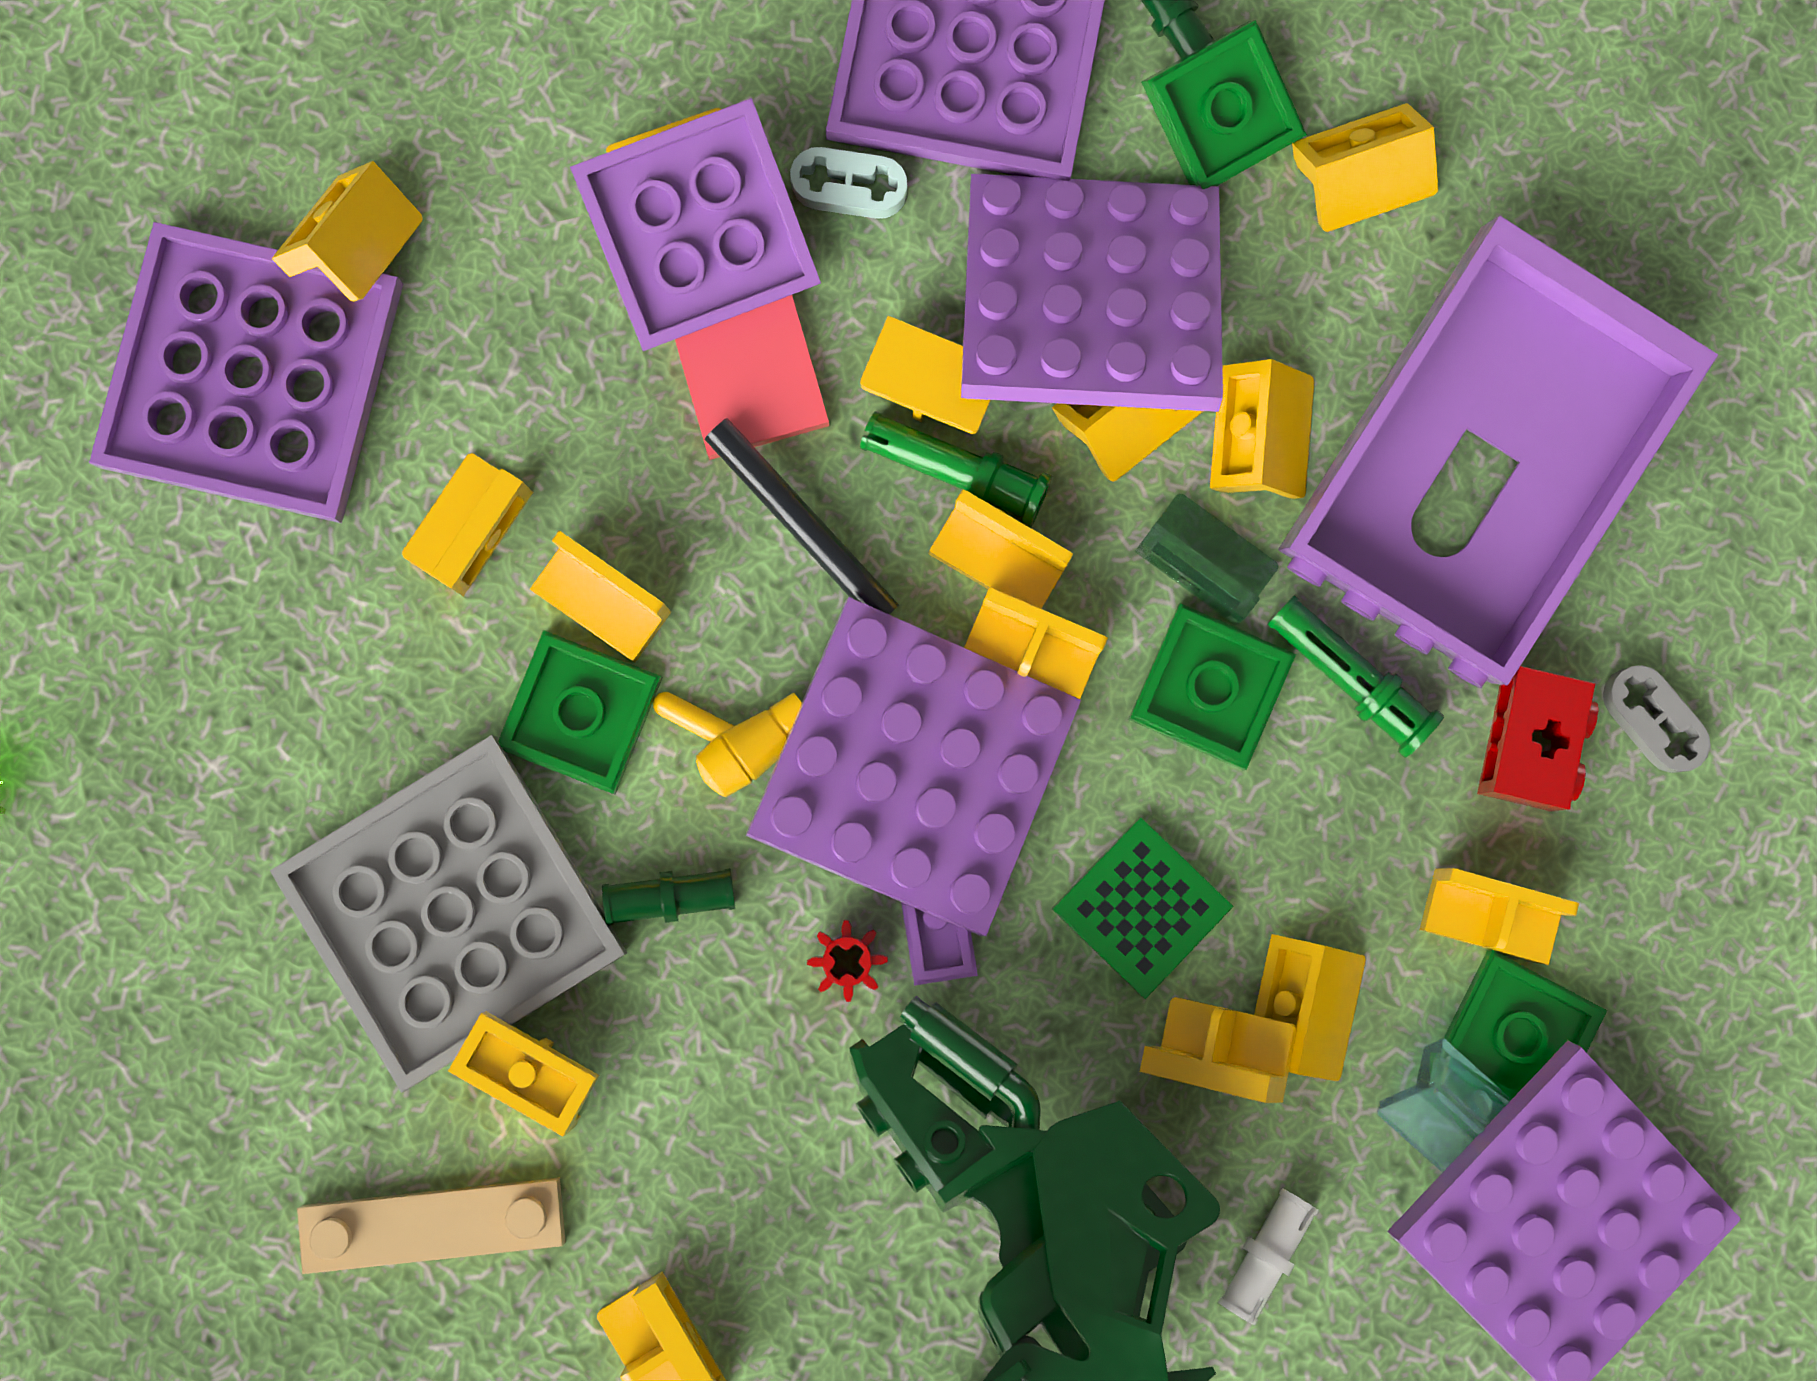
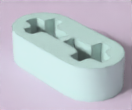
M814 147L801 152L794 159L790 169L791 186L796 199L804 206L815 210L875 219L888 218L896 214L904 206L907 198V176L903 168L895 160L884 156ZM816 165H823L827 167L828 177L845 180V184L826 182L822 186L821 192H813L810 190L809 180L802 178V175H811ZM876 174H884L888 176V185L897 188L896 192H886L883 201L872 200L870 189L853 186V182L872 184L876 179Z

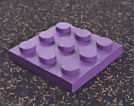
M752 98L570 167L643 351L821 284Z

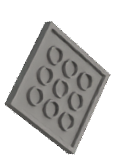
M490 735L270 870L401 1093L452 1063L482 1012L487 1011L513 1025L627 954L612 926L606 924L603 911L508 754L500 746L497 736Z

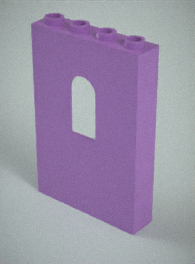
M1499 215L1482 226L1278 550L1292 559L1287 568L1297 576L1318 587L1326 580L1344 591L1345 595L1341 602L1351 610L1372 621L1380 614L1398 625L1399 628L1394 635L1410 647L1427 655L1433 647L1453 659L1448 669L1464 681L1478 688H1482L1486 681L1493 684L1508 685L1718 354ZM1467 429L1516 460L1518 464L1464 548L1448 557H1436L1423 551L1415 542L1411 529L1412 517Z

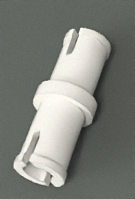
M1283 1188L1279 1192L1280 1196L1256 1239L1248 1237L1243 1246V1249L1248 1251L1224 1296L1218 1301L1220 1305L1254 1326L1257 1324V1318L1282 1273L1289 1276L1295 1265L1290 1262V1259L1314 1216H1317L1319 1212L1318 1209Z

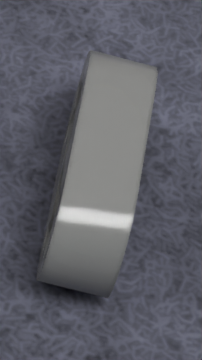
M1643 665L1627 667L1611 675L1605 683L1603 691L1604 705L1609 714L1646 758L1659 770L1669 773L1691 771L1701 766L1708 757L1711 747L1709 734L1701 721L1663 676L1653 668ZM1626 681L1631 685L1643 682L1647 686L1648 691L1644 693L1642 698L1654 715L1650 716L1645 708L1640 705L1629 708L1625 705L1623 699L1629 694L1627 687L1624 685ZM1660 723L1673 734L1684 731L1687 733L1690 739L1683 746L1688 753L1687 757L1681 754L1670 757L1667 755L1664 749L1669 746L1671 741L1659 726Z

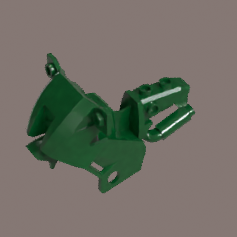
M917 996L910 1001L900 1016V1022L903 1025L871 1046H868L861 1039L849 1048V1058L859 1091L864 1096L863 1099L856 1103V1107L877 1137L888 1131L902 1151L900 1155L894 1158V1162L913 1191L917 1193L926 1187L943 1213L971 1199L985 1207L997 1223L1000 1233L999 1261L1003 1268L990 1279L984 1290L980 1293L978 1313L1001 1358L983 1381H1209L1216 1375L1213 1367L1168 1372L1161 1335L1176 1255L1185 1248L1189 1239L1217 1221L1220 1214V1205L1205 1186L1121 1101L1060 1120L1049 1127L1048 1130H1040L1041 1108L1039 1097L1032 1085L1015 1072L1018 1064L937 1002L930 1007ZM917 1064H920L984 1119L991 1115L1006 1127L981 1125L979 1130L974 1128L914 1079ZM1157 1176H1166L1176 1180L1181 1185L1185 1194V1204L1182 1211L1174 1216L1146 1182ZM1157 1267L1147 1319L1139 1316L1149 1272ZM1040 1324L1060 1353L1041 1347L1036 1339L1026 1335Z

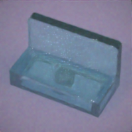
M1442 1038L1424 1047L1416 1085L1381 1100L1377 1114L1443 1173L1479 1134L1485 1132L1486 1126L1511 1100L1445 1038Z

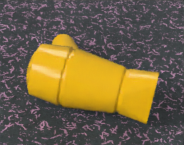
M661 692L653 700V708L658 715L710 741L696 755V763L704 782L713 791L724 797L746 787L753 780H757L778 760L802 705V702L793 692L769 707L768 710H764L734 726L670 692Z

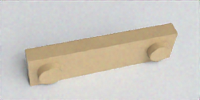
M560 1177L307 1204L297 1208L302 1274L560 1247L566 1243Z

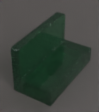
M1184 494L1175 496L1135 550V553L1235 626L1246 619L1260 600L1259 594L1278 570V563Z

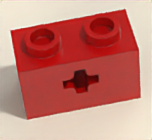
M1520 666L1508 685L1499 686L1477 794L1547 811L1570 810L1571 802L1579 798L1585 783L1586 768L1584 764L1580 763L1584 738L1588 739L1592 735L1598 719V703L1592 701L1596 683ZM1542 730V737L1551 740V749L1542 752V745L1532 741L1533 732Z

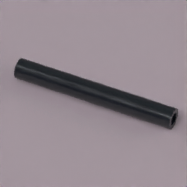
M728 418L719 423L705 437L704 440L850 598L886 614L892 613L899 606L894 598Z

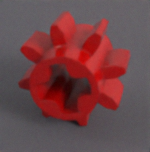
M844 920L841 927V937L833 940L825 932L820 931L817 934L819 942L826 947L823 956L809 958L807 965L823 967L826 977L820 983L818 988L820 992L828 990L835 983L844 986V998L846 1002H851L854 995V985L863 982L872 990H876L879 987L876 979L869 974L871 965L887 963L888 956L871 954L868 945L876 936L877 932L874 929L868 931L860 939L852 936V925L849 920ZM856 944L863 950V954L858 962L864 968V971L858 976L853 972L847 971L840 977L832 970L837 959L831 951L837 945L848 950Z

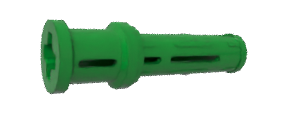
M876 411L870 417L864 430L869 432L868 436H862L860 449L864 451H871L950 485L964 489L990 505L1021 517V523L1029 528L1032 527L1038 516L1053 477L1045 472L1035 476L1004 463L1003 455L996 452L992 454L986 452L984 457H981L884 417Z
M1294 595L1267 625L1280 633L1317 669L1322 671L1358 704L1354 708L1358 712L1357 716L1363 722L1371 719L1399 744L1398 753L1407 758L1434 732L1444 719V715L1438 710L1430 712L1401 687L1403 679L1395 673L1393 675L1387 672L1383 675L1340 635L1335 633L1320 618L1298 601L1299 598ZM1310 631L1348 665V670L1345 671L1306 636V632ZM1357 676L1363 678L1372 688L1369 691L1356 680ZM1393 705L1411 721V725L1407 726L1390 711L1389 707Z

